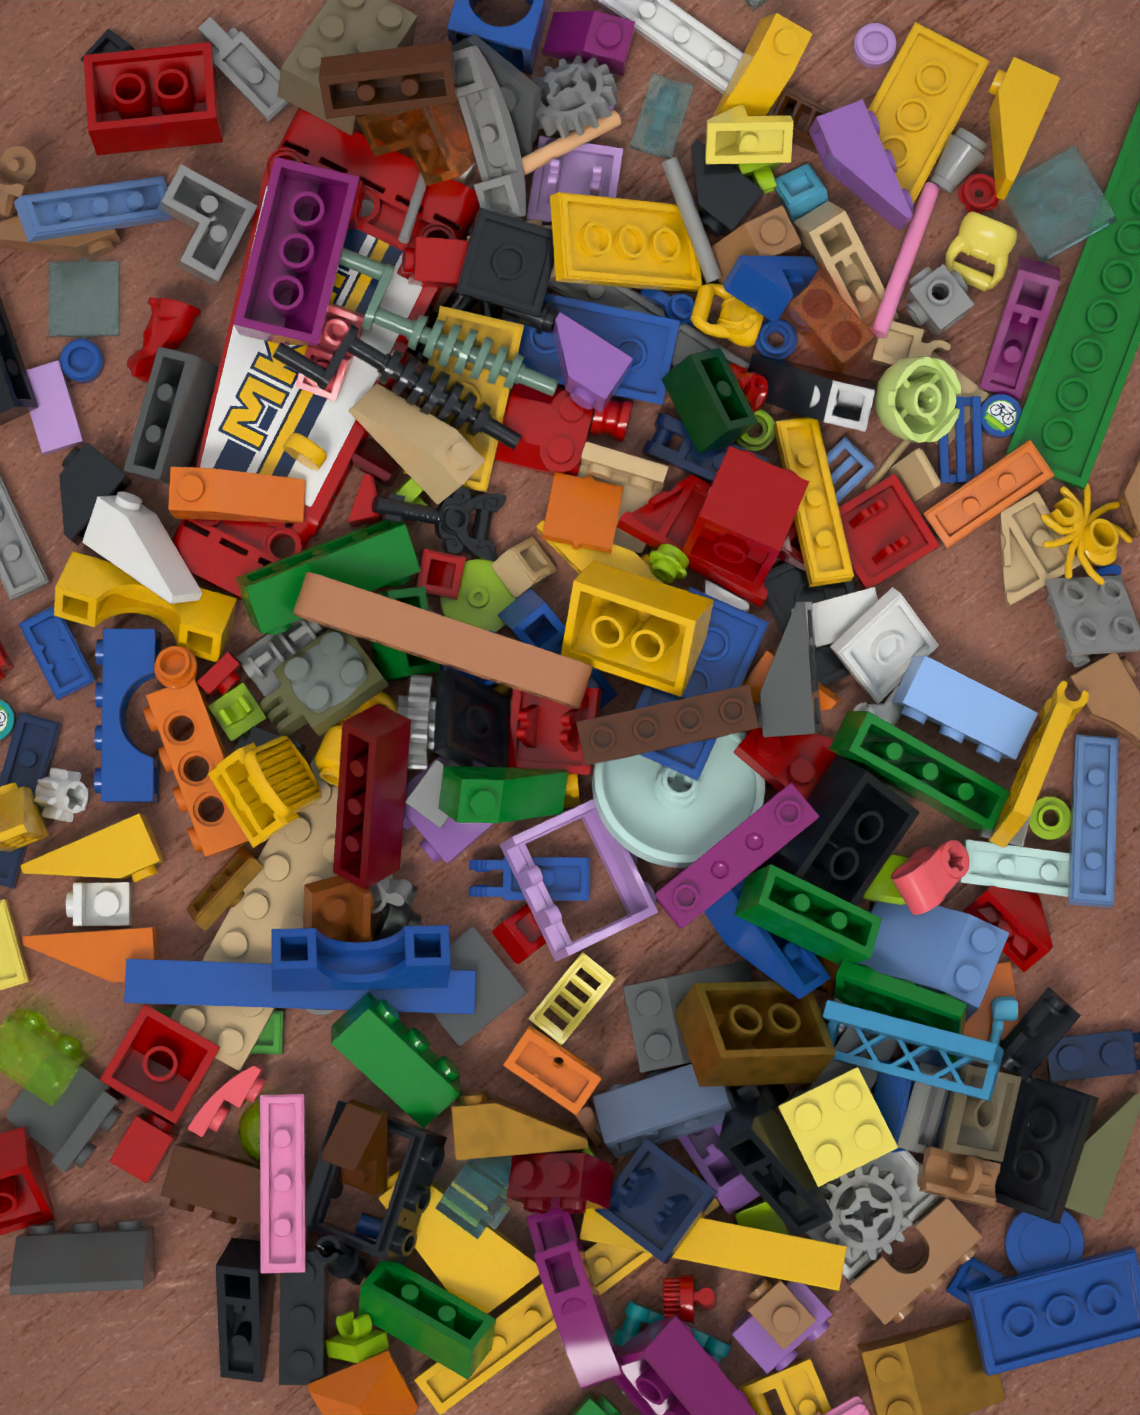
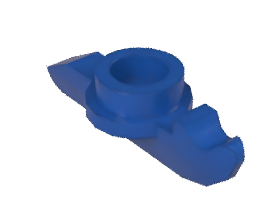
M654 289L641 290L640 294L664 309L667 318L680 320V325L688 324L698 329L690 320L694 307V301L690 296L686 294L669 296L661 290Z

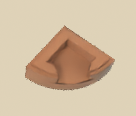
M585 1104L576 1118L595 1147L598 1148L604 1144L598 1117L591 1105Z

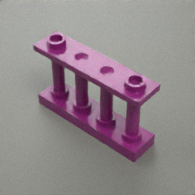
M791 782L694 863L654 894L657 902L679 929H683L818 819L819 815Z

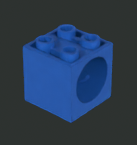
M455 0L447 27L449 41H452V46L458 41L475 34L518 70L532 75L552 0H525L528 6L532 5L528 14L519 22L505 27L489 25L483 22L477 13L474 14L473 9L479 0Z

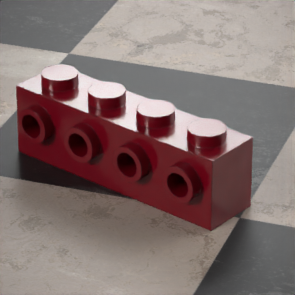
M379 704L343 721L341 735L333 873L365 890L400 870L411 719Z

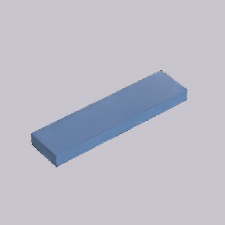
M164 176L23 195L14 201L28 242L171 221L174 218L157 209L168 188Z
M1076 734L1073 738L1068 905L1112 908L1114 905L1119 738Z

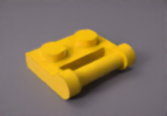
M810 1357L792 1363L780 1372L777 1370L762 1377L744 1382L737 1387L747 1396L749 1405L757 1415H772L763 1394L772 1389H776L786 1415H816L817 1412L823 1415L831 1410Z

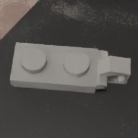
M211 17L198 27L201 31L200 35L207 42H211L215 67L271 124L291 105L288 101L277 96L280 70L242 31L238 32L233 27L226 33Z

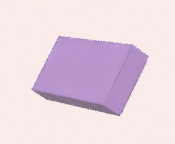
M54 361L26 370L39 406L30 411V415L42 454L48 455L84 444V437L65 374L60 366V361Z

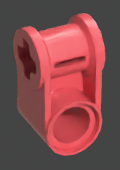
M957 840L946 841L935 849L921 847L915 850L914 854L903 865L898 867L891 874L890 878L913 915H920L938 906L955 884L966 875L970 864L969 855L966 848Z

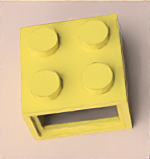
M858 1067L778 1106L818 1187L898 1148Z

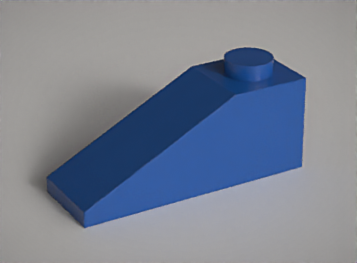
M531 588L498 614V617L517 641L561 655L565 626L547 603ZM593 667L587 688L602 689L601 709L618 694L601 672Z
M745 877L706 909L704 913L727 946L798 999H801L831 977L813 952L734 915L746 879Z

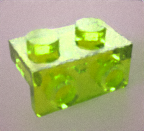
M19 1008L9 1014L0 1027V1072L53 1107L59 1101L79 1068L87 1062L90 1055L82 1050L83 1045L79 1040L66 1033H61L60 1035L48 1027L47 1020L39 1013L30 1009H25L24 1011Z

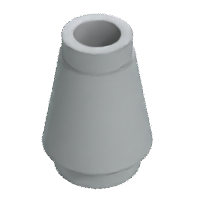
M959 128L955 135H949L930 182L938 185L944 192L951 194L985 159L983 153L988 147L987 144L969 131Z

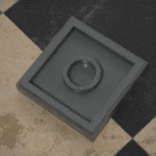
M474 925L450 944V970H476L475 1014L433 1013L459 1047L527 994L526 990Z

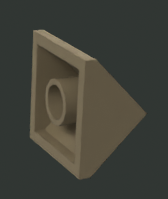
M966 1064L957 1070L965 1085L982 1089L987 1068ZM998 1072L991 1102L949 1091L936 1146L948 1152L1003 1162L1021 1077ZM953 1076L952 1081L957 1083L956 1079Z

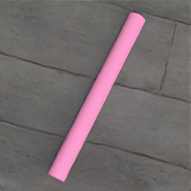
M924 183L870 332L878 338L887 337L938 197L940 187L934 183Z

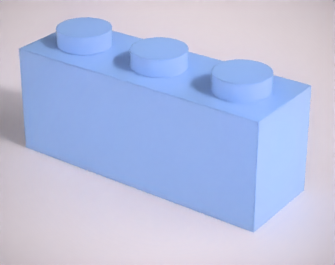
M913 656L892 699L893 703L903 707L900 714L905 718L924 725L926 720L940 726L938 734L959 744H962L963 740L966 739L978 745L975 751L977 754L996 763H999L1001 758L1016 760L1038 714L927 656Z

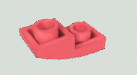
M330 302L319 346H307L305 356L326 368L339 342L351 324L359 328L356 337L360 339L363 331L361 325L365 314ZM348 352L345 354L325 390L316 386L317 383L300 373L295 387L336 401L354 356Z
M256 1064L230 1079L203 1105L187 1129L200 1137L206 1136L210 1129L217 1133L230 1111L224 1107L227 1101L238 1108L244 1106L247 1100L252 1103L256 1101L267 1082L261 1078L265 1067Z

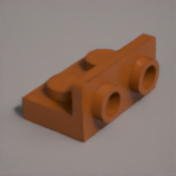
M339 875L304 885L303 928H316L324 936L343 942L361 943L373 941L370 922L371 911L374 909V898L369 888L365 890Z

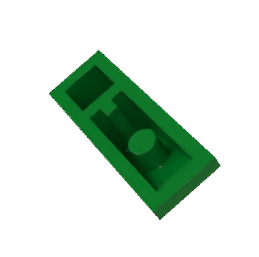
M443 766L438 809L458 823H504L562 814L568 771L565 769Z

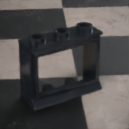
M338 1100L306 1194V1229L324 1236L332 1235L341 1243L378 1257L383 1261L406 1263L408 1255L411 1254L416 1245V1230L421 1215L430 1203V1188L435 1173L441 1167L444 1160V1146L447 1137L387 1114V1131L408 1138L410 1142L377 1241H373L324 1221L331 1198H339L343 1191V1183L337 1181L341 1167L321 1159L322 1152L347 1102Z

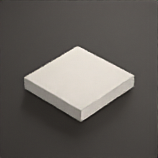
M892 587L830 647L869 698L879 704L901 683L913 656L928 657L939 645L902 594Z

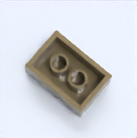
M327 0L282 65L277 96L352 136L366 114L326 119L319 83L321 58L412 46L418 15L389 0Z

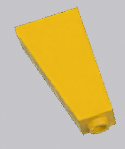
M400 1170L387 1179V1189L378 1197L386 1210ZM432 1182L430 1203L422 1213L416 1230L417 1241L415 1249L448 1292L488 1314L539 1275L535 1257L435 1182Z

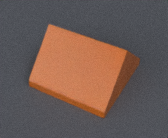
M389 1350L307 1384L308 1391L322 1415H414L418 1409L417 1401Z

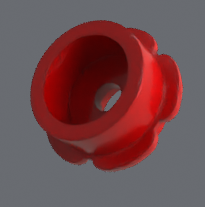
M974 173L965 178L964 185H960L958 189V199L960 203L965 204L966 211L982 214L983 211H992L997 206L999 198L996 197L995 179L981 173ZM976 191H981L983 196L981 198L976 197Z

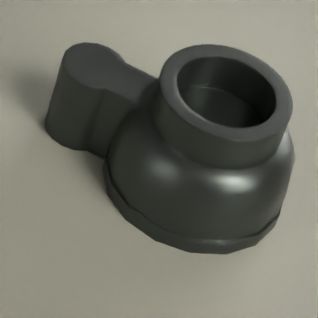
M412 885L413 889L402 906L397 907L391 903L385 905L377 923L374 941L388 938L399 932L404 926L420 925L421 914L411 911L417 886Z

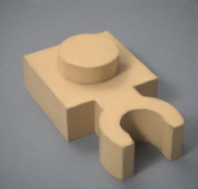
M892 321L887 337H876L870 362L891 367L901 359L917 356L931 358V352L934 350L947 353L951 345L943 340H934L928 344L921 342L924 333L923 329Z

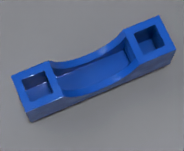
M103 629V639H97L96 662L97 665H103L102 682H97L95 687L96 707L102 708V725H96L94 740L96 751L102 752L101 768H95L94 790L95 793H101L102 802L159 803V760L146 755L134 744L126 725V711L131 697L141 685L156 677L154 664L161 652V633L156 629Z
M449 925L404 926L399 932L388 938L361 943L334 940L324 936L316 928L271 929L272 992L448 988L451 966Z

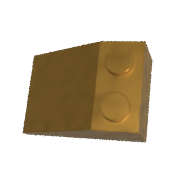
M488 1091L463 1093L460 1096L461 1101L455 1102L451 1107L456 1160L589 1149L587 1133L502 1099H489Z
M972 1316L857 1345L874 1415H966L1006 1400L999 1373L987 1376L983 1371Z

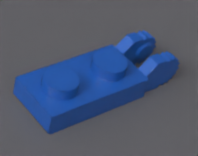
M503 857V860H469V870H474L475 872L503 870V887L475 885L474 887H469V897H503V900H526L505 857ZM531 857L542 873L543 883L552 901H589L590 858Z

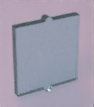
M81 258L79 262H49L50 337H80L81 339L88 340L89 337L120 336V263L118 261L88 262L86 258Z

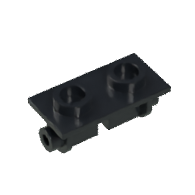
M1048 987L999 1045L1004 1050L1000 1065L1008 1071L1012 1069L1024 1081H1027L1081 1015Z

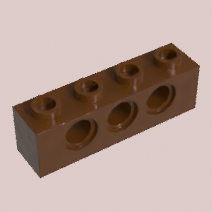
M750 685L576 722L585 767L759 728Z

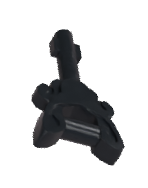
M460 487L450 497L443 500L437 508L405 502V496L386 493V497L375 496L372 501V512L383 514L382 520L399 523L403 518L434 524L437 538L444 539L442 548L445 553L453 555L463 550L476 559L497 560L496 548L489 541L492 515L503 507L506 501L505 495L484 494L471 497V493L466 487ZM473 509L476 510L471 538L468 536L467 526L470 520V512Z

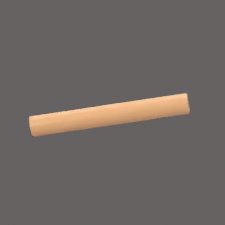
M611 110L610 117L600 116L597 119L599 127L593 128L587 125L584 127V134L581 136L576 133V130L569 132L567 138L560 137L522 157L524 176L550 163L551 159H557L621 125L619 114L615 110Z

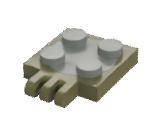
M330 628L273 670L282 686L261 701L260 706L266 714H269L268 718L273 725L277 726L276 729L281 736L288 737L307 723L320 736L388 687L389 684L353 635Z

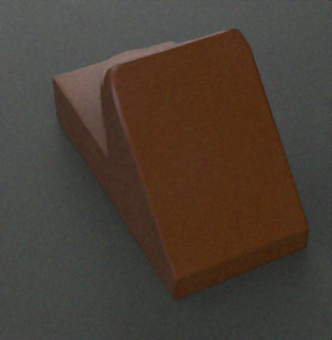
M352 1099L347 1102L322 1152L321 1159L342 1168V1183L374 1196L387 1189V1112Z

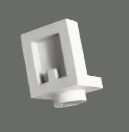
M73 883V892H67L66 895L67 917H73V926L132 925V883Z

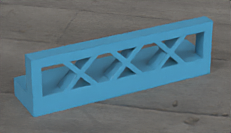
M827 1000L823 1017L829 1021L827 1030L833 1046L835 1045L840 1026L855 1029L863 1042L862 1046L848 1054L835 1050L836 1055L832 1060L991 1102L1004 1050L998 1044ZM864 1032L878 1036L869 1041ZM888 1038L897 1040L905 1053L904 1057L890 1065L881 1063L873 1047ZM906 1043L920 1047L910 1052ZM930 1049L939 1051L948 1067L933 1076L923 1074L915 1061V1058ZM868 1051L872 1060L859 1057V1055ZM948 1054L961 1057L962 1059L952 1063ZM971 1061L988 1064L982 1089L965 1085L957 1070ZM910 1062L914 1071L900 1067ZM952 1073L957 1083L942 1078Z

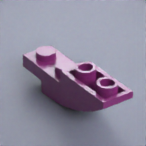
M550 1209L547 1214L536 1213L527 1216L526 1219L536 1250L534 1257L580 1388L583 1390L623 1376V1370L600 1293L595 1289L573 1213L563 1212L559 1209Z

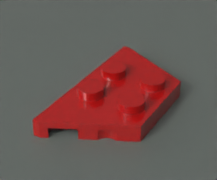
M691 475L678 482L674 489L662 491L650 498L648 504L632 513L627 511L622 514L616 527L656 550L661 544H670L682 551L711 485ZM689 559L687 567L760 608L768 596L765 580L758 590Z

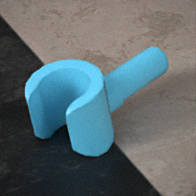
M1013 996L996 997L992 1001L991 1016L993 1022L989 1042L999 1045L1003 1031V1021L1018 1020V1002Z

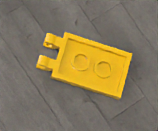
M1062 681L1052 694V698H1049L1040 709V721L1031 736L1009 792L1011 793L990 836L989 841L1002 848L1007 846L1030 817L1064 730L1068 728L1075 715L1088 702L1089 693L1083 690L1076 701L1068 700L1064 693L1068 684L1066 681Z

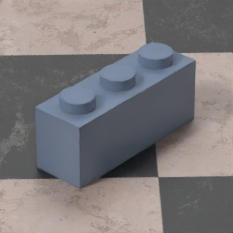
M691 1062L671 1071H654L648 1074L644 1080L629 1085H612L604 1093L593 1096L604 1144L615 1158L636 1152L645 1139H649L658 1145L722 1124L725 1113L736 1108L730 1086L699 1087Z

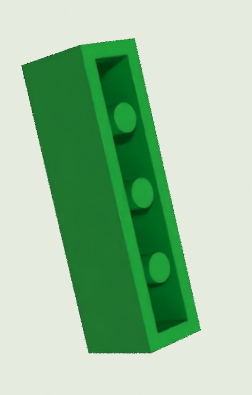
M380 520L237 576L235 579L251 624L261 634L275 635L290 629L292 622L302 619L292 613L306 572L318 574L367 591H373L383 586L391 588L405 584L410 580V575L421 570L406 524L402 521L397 523Z
M847 711L829 748L834 753L969 829L992 831L1011 793L869 711Z

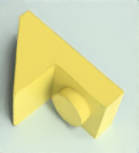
M739 105L708 119L706 123L705 163H791L793 119L791 115L748 116L744 105Z

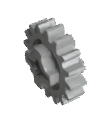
M576 56L572 64H567L563 58L559 60L558 68L553 69L546 66L544 68L546 76L543 78L533 77L532 79L534 83L542 88L540 108L536 112L538 130L544 128L546 136L549 137L557 130L561 138H567L572 130H576V133L581 136L584 134L585 126L599 127L597 119L600 116L610 117L611 112L608 106L616 105L618 102L615 95L618 88L614 77L610 74L606 64L599 66L596 58H591L586 64L583 63L581 56Z
M412 675L409 696L399 695L397 713L411 719L408 769L427 770L430 749H434L436 697H433V676Z
M874 1164L870 1166L868 1174L863 1173L860 1166L853 1170V1175L847 1176V1174L838 1177L840 1182L837 1185L831 1182L824 1184L831 1193L829 1198L825 1197L833 1213V1218L827 1222L830 1227L824 1231L823 1236L826 1240L837 1236L839 1239L836 1245L851 1247V1257L855 1260L859 1258L862 1250H866L871 1260H876V1249L880 1247L888 1254L893 1253L889 1242L893 1238L904 1242L905 1237L899 1232L901 1226H912V1221L903 1216V1211L913 1207L912 1202L900 1200V1196L907 1190L903 1184L892 1187L891 1184L895 1175L890 1171L885 1173L882 1178L878 1177L879 1169ZM869 1183L882 1187L888 1193L890 1199H877L871 1195ZM851 1187L852 1195L845 1205L837 1206L842 1193ZM866 1201L872 1208H878L875 1212L869 1214V1221L863 1223L859 1216L851 1215L854 1214V1211L860 1210V1202ZM892 1218L888 1229L878 1237L877 1229L884 1219ZM839 1225H853L858 1229L861 1241L847 1236L842 1232Z

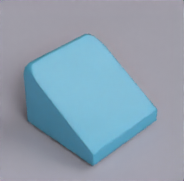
M809 163L775 178L777 185L774 188L792 225L794 221L829 201L826 188Z

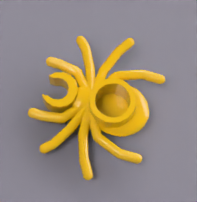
M1087 483L1086 488L1083 489V506L1076 496L1067 487L1063 486L1060 488V493L1065 498L1054 505L1056 509L1050 514H1042L1041 520L1056 533L1066 536L1053 541H1044L1042 545L1044 548H1056L1071 542L1065 561V578H1072V564L1077 548V558L1086 573L1098 585H1103L1104 579L1092 568L1091 564L1096 566L1111 564L1117 557L1118 535L1126 543H1131L1132 537L1120 526L1105 519H1097V517L1109 510L1119 508L1120 503L1118 501L1106 503L1090 514V485Z

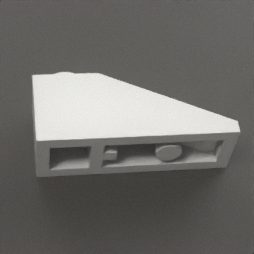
M118 492L117 495L97 497L82 542L170 604L200 600L202 591L157 514L142 505V500L138 496L128 492Z

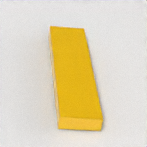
M810 417L776 421L773 428L782 468L790 469L799 477L810 481L794 517L809 587L851 581L854 574L819 421Z

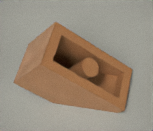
M783 205L744 223L711 246L722 278L717 279L718 284L723 285L739 255H798L801 241Z

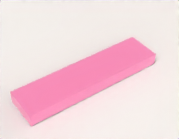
M304 1094L260 1095V1241L262 1274L306 1273Z

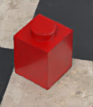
M415 237L410 241V247H404L402 253V273L408 274V285L456 288L468 240Z
M152 1111L149 1116L143 1113L139 1114L134 1118L109 1162L147 1184L154 1179L179 1135L170 1130L173 1123Z

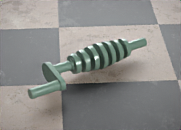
M343 247L340 265L379 280L363 319L362 329L370 331L372 325L376 324L403 335L409 340L407 347L414 351L419 342L425 344L423 356L431 359L435 349L442 351L438 364L446 368L451 355L457 357L458 360L453 373L462 375L466 363L469 362L474 364L469 378L478 380L484 368L490 371L487 383L495 385L498 376L501 375L506 377L503 386L505 388L512 389L514 383L517 385L520 383L553 397L559 380L525 367L526 364L522 363L524 357L516 353L513 362L505 359L509 348L502 344L497 355L490 353L494 340L488 336L485 337L481 348L474 346L479 331L470 328L466 340L463 342L458 340L462 329L461 325L453 324L449 335L442 333L445 325L443 320L437 319L431 329L426 326L428 316L419 315L417 320L413 319L412 321L380 308L395 266L389 263L385 265Z

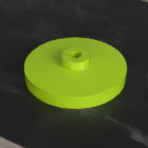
M474 559L465 562L458 600L440 597V602L445 617L496 633L506 626L498 617V614L517 598L512 596L493 570L492 561Z

